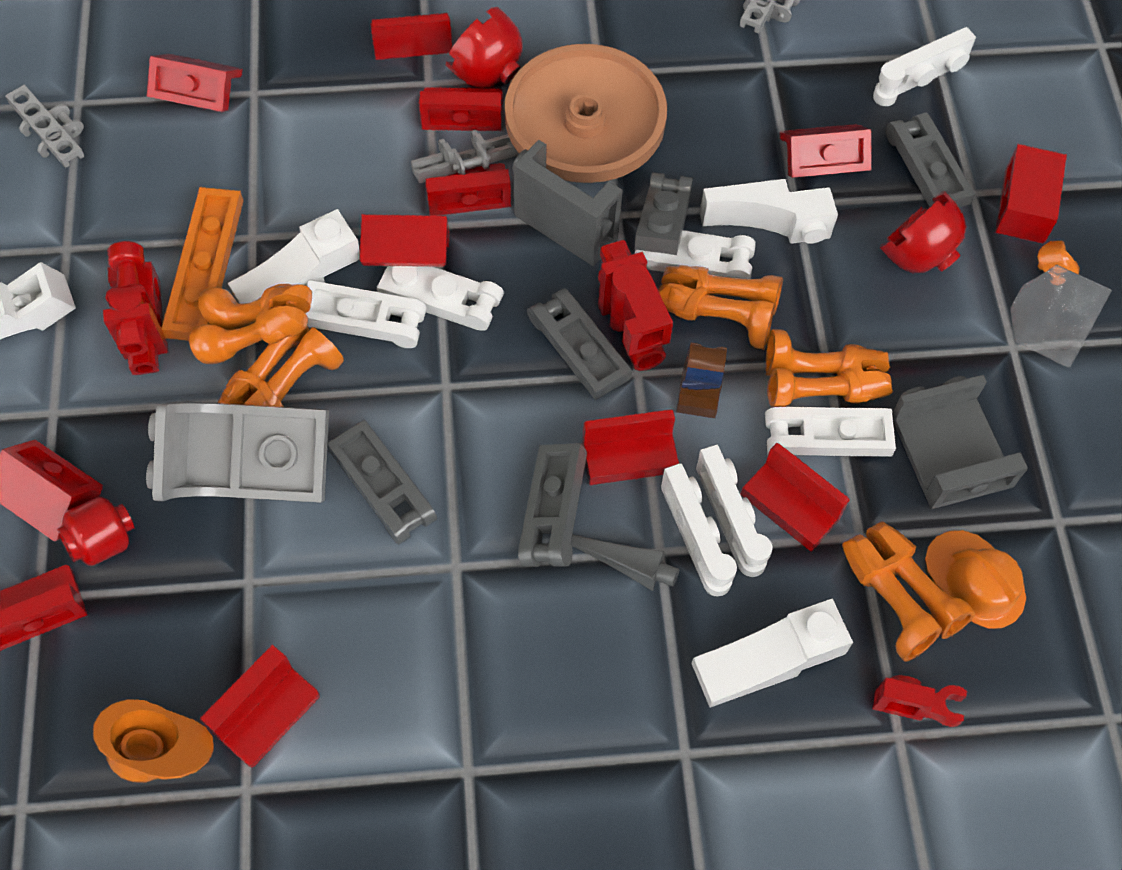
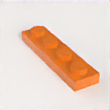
M199 187L161 328L165 338L189 341V335L193 328L209 324L199 310L198 298L205 289L213 287L222 288L244 201L241 191Z

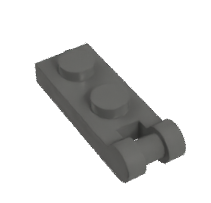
M928 113L915 115L911 118V121L905 123L902 120L887 123V139L892 146H896L929 207L935 203L932 198L943 191H946L959 208L972 203L975 193Z
M652 172L649 190L636 232L635 250L677 255L691 198L692 177L681 176L680 180L665 178L663 173Z
M566 288L553 293L552 300L545 304L538 302L527 308V314L534 327L542 331L595 400L631 379V368ZM560 314L566 316L558 322L554 319Z
M365 419L327 443L331 455L398 545L411 537L409 532L421 524L427 527L437 520V515L429 502ZM406 501L411 510L399 517L393 508Z
M581 443L539 445L518 550L519 561L523 567H538L542 562H550L554 567H564L571 564L573 556L571 539L587 457V451ZM543 534H551L549 543H541Z

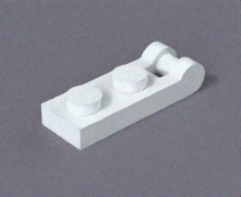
M965 27L885 63L879 75L880 82L877 83L873 93L874 101L881 106H890L895 103L898 94L916 86H925L934 78L949 71H958L968 62L976 36L968 27Z
M683 230L677 255L643 251L647 260L648 270L664 272L665 268L669 266H701L708 268V274L714 276L751 279L752 265L749 263V259L754 256L756 243L753 238L745 235L727 238ZM636 250L635 254L642 252V250ZM720 257L732 258V261L730 262H722L719 260Z
M388 266L377 286L379 293L420 300L427 307L426 313L480 331L487 330L493 317L491 310L499 305L504 294L503 289L493 282L483 281L480 283L435 267ZM468 299L476 302L475 305L470 307L465 305Z
M308 281L307 286L311 289L313 297L311 308L306 313L308 316V327L392 341L403 348H414L417 346L420 335L417 326L418 323L424 320L427 309L422 301L397 295ZM390 316H400L402 318L401 323L389 321Z
M774 407L765 412L766 427L771 432V437L767 439V454H769L770 449L776 443L782 445L793 455L892 457L896 449L892 409ZM800 427L801 435H788V428Z
M718 444L701 449L696 471L738 568L746 576L757 577L765 570L767 560L772 553V543L766 536L757 534L753 525L755 524L754 510L748 498H741L736 487L738 482L737 473L732 461L729 458L724 459Z
M682 463L665 468L661 489L702 584L709 594L717 597L723 596L731 588L737 571L736 561L730 555L722 553L718 546V543H720L719 530L714 519L711 516L706 518L700 505L702 494L694 477L688 478Z

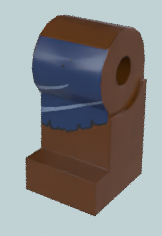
M690 342L681 375L676 413L708 418L716 417L726 362V347L707 348L698 343Z

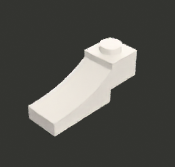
M786 179L705 188L700 207L702 226L736 225L765 229L787 236L790 244L799 242L817 243L824 239H830L838 216L830 187L789 192Z
M336 209L300 226V233L279 252L246 274L228 282L230 292L237 303L253 302L259 299L267 288L278 284H302L307 286L309 280L325 283V276L360 260L358 239L339 210Z
M40 262L8 285L0 282V340L35 328L43 331L76 308L64 274Z
M829 599L789 613L786 618L756 633L694 657L692 666L709 707H713L797 677L801 670L843 656L847 653L853 641L833 599Z

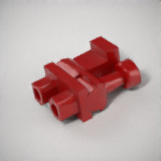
M625 240L604 245L600 248V257L603 263L598 275L600 283L598 307L602 316L611 313L610 327L614 331H623L622 342L634 369L644 371L654 368L666 358L662 345L670 343L673 328L671 316L651 274L647 270V260L643 251L631 254Z
M131 241L117 242L109 246L107 250L110 266L107 268L108 283L111 289L106 292L105 299L111 309L103 310L104 323L125 360L128 359L132 375L155 373L159 371L158 355L169 353L168 341L161 329L163 325L160 279L152 262H145L144 248L140 244Z

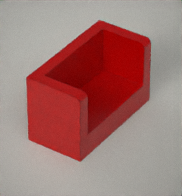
M1017 144L1005 169L995 233L1038 243L1046 242L1058 221L1066 154Z

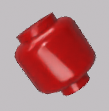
M99 496L66 511L63 515V526L57 528V531L73 562L81 559L86 565L95 566L127 549L129 545L127 532L134 529V524L123 504L114 507L107 498Z

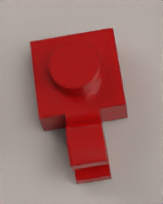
M896 675L891 678L886 677L875 691L873 710L919 721L924 717L931 718L945 726L956 727L964 721V715L951 712L946 706V700L951 699L962 702L967 696V690L957 685H948L935 693L934 688L922 686L918 679L910 676Z

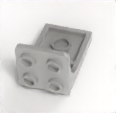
M192 401L158 404L156 413L151 414L148 425L149 439L154 441V460H151L148 464L146 482L147 487L152 489L153 500L166 501L178 497L218 496L320 503L325 501L329 410Z

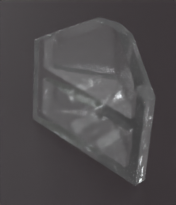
M1059 265L1052 267L1047 272L1024 284L1010 308L1015 343L1070 368L1112 290Z

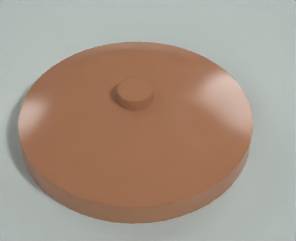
M566 45L548 50L536 56L517 72L509 85L505 99L506 129L509 139L517 152L520 153L525 149L529 150L538 140H541L547 144L546 169L571 182H604L633 172L655 153L661 143L666 126L667 101L663 88L656 76L648 67L633 56L618 49L602 45Z

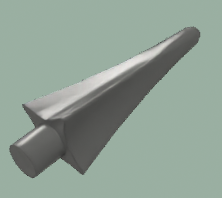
M572 534V547L624 573L651 591L654 590L657 581L670 586H674L676 583L679 568L663 562L664 551L609 543Z

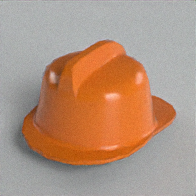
M964 530L947 531L936 536L928 546L925 557L928 574L934 583L951 597L960 598L971 606L975 612V616L971 620L974 624L987 629L1004 628L1014 623L1023 613L1026 594L1022 570L1016 560L1009 554L995 549L977 534Z
M127 699L113 703L100 712L94 723L93 739L99 751L106 756L111 770L120 778L130 782H148L157 778L174 779L185 777L197 772L207 764L214 751L213 736L204 725L145 700Z

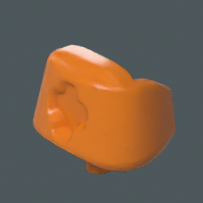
M1049 241L1040 248L1037 255L1039 270H1043L1054 285L1076 278L1080 271L1077 262L1065 251L1064 241Z

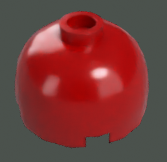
M498 6L486 11L491 18L482 24L476 19L463 32L449 53L454 62L446 61V66L457 77L473 87L488 88L500 81L507 84L521 69L517 62L523 51L522 36L517 26Z
M946 191L932 198L935 203L927 210L923 207L918 209L887 237L888 242L879 246L889 259L901 269L911 273H925L937 267L942 272L961 256L956 249L965 238L966 223L963 213Z

